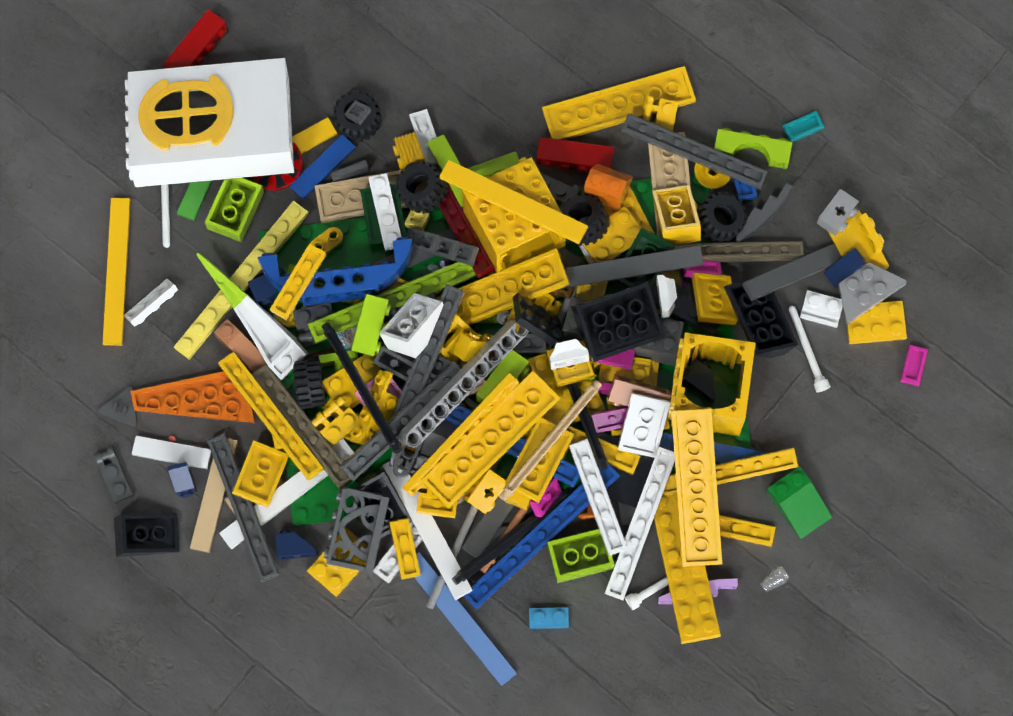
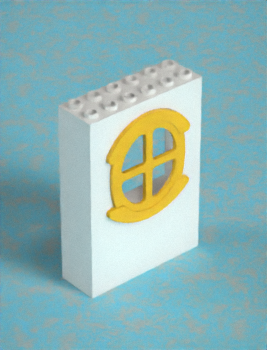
M285 58L128 72V80H125V89L128 91V95H125V104L128 107V111H125L126 122H128L125 132L126 137L129 138V142H126V152L129 154V158H126V167L129 170L130 180L134 181L135 187L294 173L290 83ZM182 92V108L180 110L155 111L156 105L162 98L170 93ZM189 92H206L216 100L217 105L214 107L192 109L189 107ZM217 115L216 121L207 130L196 135L190 134L191 116ZM182 117L183 134L181 136L169 135L156 126L155 121L157 119Z

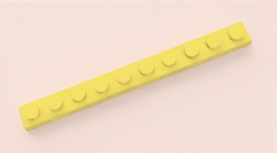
M293 201L230 277V280L246 292L249 288L248 282L257 278L262 272L258 257L264 253L276 255L308 216V211ZM221 290L174 346L188 360L192 358L232 309L231 304Z

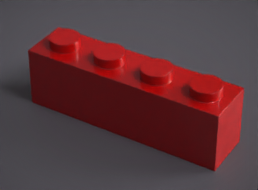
M208 9L162 65L163 69L200 66L204 62V57L207 53H211L214 50L216 42L226 35L228 31L226 21Z
M540 137L536 162L544 168L553 166L565 171L575 169L580 173H588L597 164L612 169L614 147Z

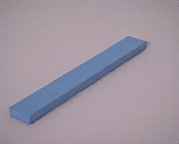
M418 552L416 555L421 576L414 578L430 597L439 576ZM444 584L436 606L502 687L517 673L461 603L454 599L450 590Z

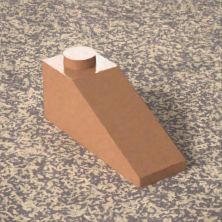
M228 319L214 331L216 338L228 350L234 352L240 361L253 373L267 364L260 351Z
M614 374L607 395L608 401L619 407L622 405L629 406L632 393L664 400L671 397L670 390Z

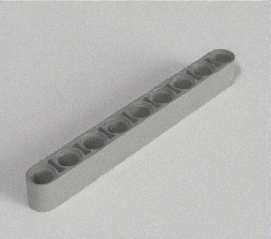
M510 319L400 431V442L410 447L419 446L512 351L529 331L520 325L519 331L516 332V319ZM504 337H506L507 342H506V344L503 346V345H502V340H503ZM493 351V357L489 359V353ZM479 364L480 370L476 373L475 368ZM464 378H466V379H467V383H466V385L463 387V386H462V381H463ZM450 392H453V398L449 400L448 396ZM439 405L440 411L436 414L435 408ZM426 419L427 424L422 428V421ZM412 433L413 439L409 442L408 436Z

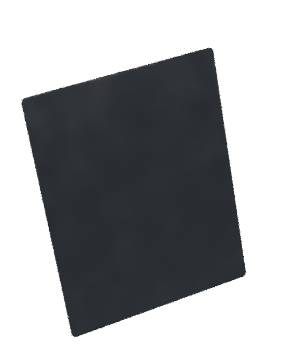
M602 432L597 433L598 438L618 446L620 438ZM640 455L641 457L633 475L611 466L620 477L606 489L609 499L636 508L655 458ZM581 479L579 481L578 487L582 485Z

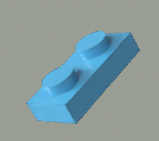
M568 607L529 608V629L569 628Z

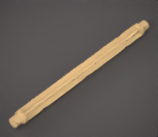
M595 380L588 386L587 390L506 487L503 488L499 495L503 501H506L513 495L514 491L588 402L598 393L599 388L602 386L599 381Z

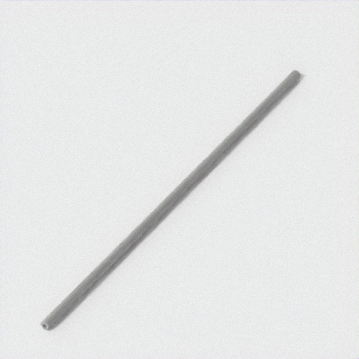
M578 286L574 288L571 297L574 298ZM565 298L560 313L557 316L561 321V325L570 303V299ZM547 343V350H549L552 345ZM501 458L490 468L494 473ZM471 505L451 549L455 559L478 511L473 505ZM441 574L426 605L430 609L434 608L445 584Z

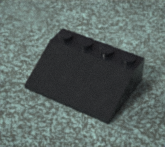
M683 269L662 272L660 275L674 279L677 299L675 300V308L669 317L676 321L684 322L683 325L702 335L715 337L722 324L698 322L692 278L684 277ZM655 282L651 293L656 309L660 310Z
M744 282L724 286L748 342L756 343L755 356L773 358L785 355L798 346L774 292L751 301L742 286Z
M642 282L571 306L576 325L593 362L666 338L648 282Z

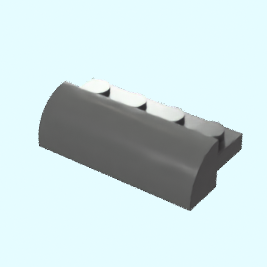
M384 344L373 363L407 381L416 358L389 350ZM439 355L427 385L451 361Z

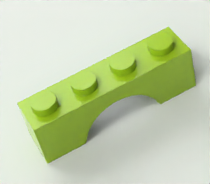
M729 128L718 129L714 149L730 156H734L742 149H756L766 157L768 166L788 168L792 142H789L787 139H772L767 135L755 136L746 131L740 133L733 132Z

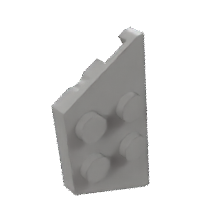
M868 263L840 282L838 287L847 325L905 286L907 281L876 265Z

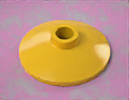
M697 163L695 164V177L701 185L707 188H721L731 178L714 171L715 175H710L709 171L712 169Z

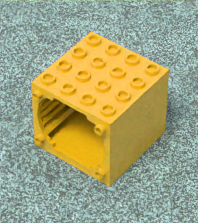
M523 157L519 160L520 163L488 177V179L562 213L532 157L529 159ZM462 189L463 212L495 267L494 273L526 261L530 253L541 255L555 248L559 250L565 247L566 238Z
M685 333L684 338H680L670 398L671 403L668 412V420H671L670 426H672V410L703 408L687 399L684 395L685 388L681 387L689 357H692L691 364L695 362L696 358H699L700 362L703 359L707 361L713 360L714 362L720 361L725 366L727 362L730 363L729 368L732 371L735 364H741L735 403L725 408L712 409L714 433L740 436L746 418L756 343Z

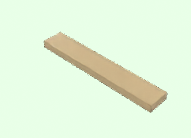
M228 438L235 456L238 440ZM214 458L190 549L210 553L226 492Z

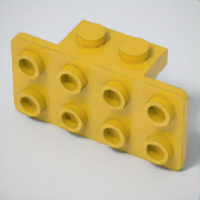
M858 210L853 218L849 217L846 221L848 225L842 233L838 232L834 236L828 232L841 257L856 248L867 264L871 263L884 270L888 269L889 265L882 253L884 246L883 237L880 233L877 234L873 219L868 217L866 213L861 214ZM839 211V212L836 213V214H837L838 216H840V215L842 214V212Z

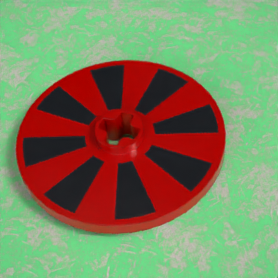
M293 142L294 173L253 176L251 179L254 183L262 185L263 189L269 191H279L288 188L297 180L302 170L303 159L300 149Z

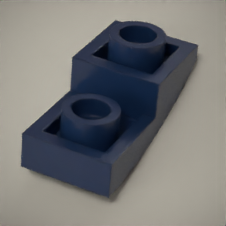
M854 248L825 271L824 274L834 288H837L840 282L861 269L867 262L859 251Z

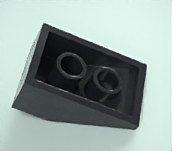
M382 467L347 485L351 488L389 495L381 538L391 533L389 522L409 518V522L412 521ZM352 495L358 506L361 507L359 498ZM363 497L365 506L380 503V500ZM365 513V518L367 522L372 523L374 521V517H368V513Z
M177 513L121 514L114 518L116 557L179 552Z

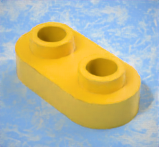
M331 227L312 240L310 244L315 247L321 245L322 248L320 250L328 255L342 244L343 233L339 228ZM336 234L337 237L332 239L330 238V235Z

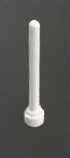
M169 184L161 185L163 246L168 248L170 246Z
M790 306L788 309L815 377L814 388L816 392L825 391L831 387L829 381L821 374L796 307Z
M667 577L638 594L631 593L627 595L625 600L633 611L640 607L639 604L642 603V600L667 586Z

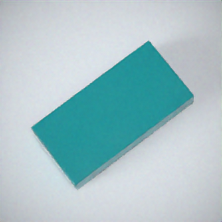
M817 111L782 126L789 142L792 143L823 130L825 127Z

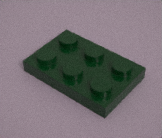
M389 184L401 237H406L401 201L396 192V184ZM371 188L360 189L369 246L383 244Z

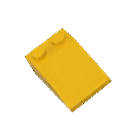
M690 185L652 190L661 238L673 245L701 241V225Z

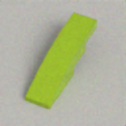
M444 134L427 142L441 172L448 160L460 165ZM448 183L463 209L462 189Z

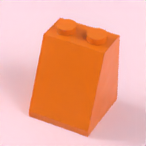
M597 164L590 169L584 185V193L587 196L592 194L594 197H598L605 207L619 211L633 176Z

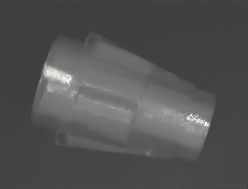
M779 566L778 568L775 567L760 584L768 592L787 583L786 581L790 577L782 566Z

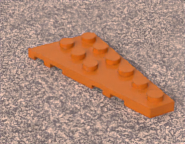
M224 371L131 391L135 411L255 424L251 406Z

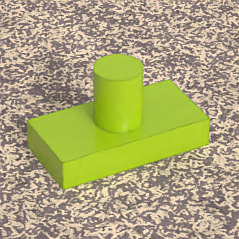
M347 351L352 362L359 358L358 352ZM336 353L319 355L322 367L334 366L335 372L344 367Z

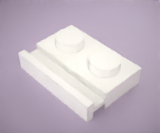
M807 290L800 318L837 328L842 311V299Z

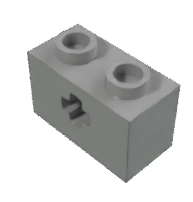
M839 189L818 218L817 224L834 236L838 232L842 233L848 225L846 222L848 218H853L858 212L857 205L859 201L842 189ZM839 211L842 212V214H841L840 216H838V215L836 214V213H838Z

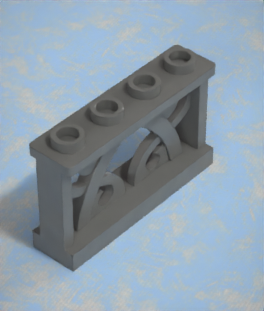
M343 485L342 490L338 489L336 501L339 502V507L333 511L332 520L335 521L334 528L329 529L328 539L331 540L330 547L325 548L323 558L327 559L326 564L372 574L389 495ZM352 495L357 496L361 502V507L357 508V504L354 501L353 506L348 507L346 499ZM363 497L380 500V503L365 506ZM343 509L348 514L340 520ZM365 513H368V517H374L372 523L366 521ZM361 515L363 524L372 530L373 534L361 536L354 544L348 537L345 526L352 519ZM338 531L342 540L335 542ZM363 540L368 542L367 548H364L362 545L360 549L358 548V545ZM337 547L343 548L340 554L346 553L349 549L351 551L349 556L345 559L337 558L335 555ZM355 554L360 559L366 561V565L349 561Z

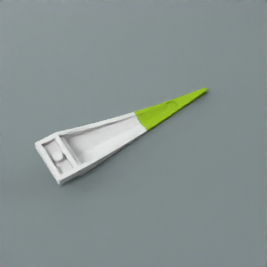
M197 253V257L219 286L247 329L268 367L280 380L284 379L293 370L294 362L303 360L309 353L293 334L201 253Z

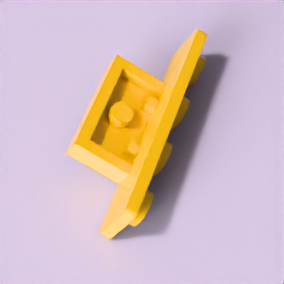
M380 370L375 377L370 393L388 422L393 415L399 398L386 392L393 373ZM364 405L360 412L359 419L350 437L351 442L361 445L364 444L370 428L376 432L380 429L366 405Z

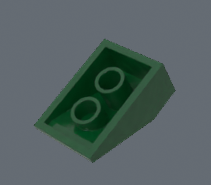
M641 227L625 258L674 250L675 245ZM662 272L615 281L626 287L648 282L651 290L656 282L657 275H660Z

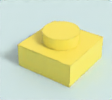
M411 210L405 221V227L423 231L430 218L429 213L423 214L422 211L416 213L414 210Z

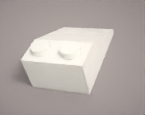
M414 293L380 332L386 347L389 350L417 358L428 345L444 305L443 302Z

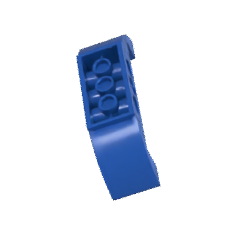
M399 237L393 241L395 263L393 264L386 261L376 266H372V264H363L359 268L345 266L341 270L327 268L323 269L322 272L315 273L299 302H303L304 306L360 300L365 298V294L379 295L396 283L405 272L413 252L412 239ZM264 253L258 257L260 267L267 280L280 292L291 273H286L281 277L278 256L273 255V253Z

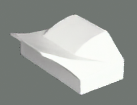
M657 275L656 287L661 318H666L671 315L675 308V300L677 299L674 279L666 278L664 275Z
M577 339L556 343L554 352L549 359L551 370L589 361L588 349L583 347Z

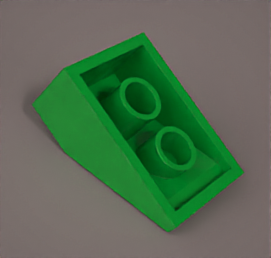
M800 466L774 483L766 491L800 540L832 518L812 482Z

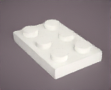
M632 393L618 443V450L655 458L669 411L670 401Z

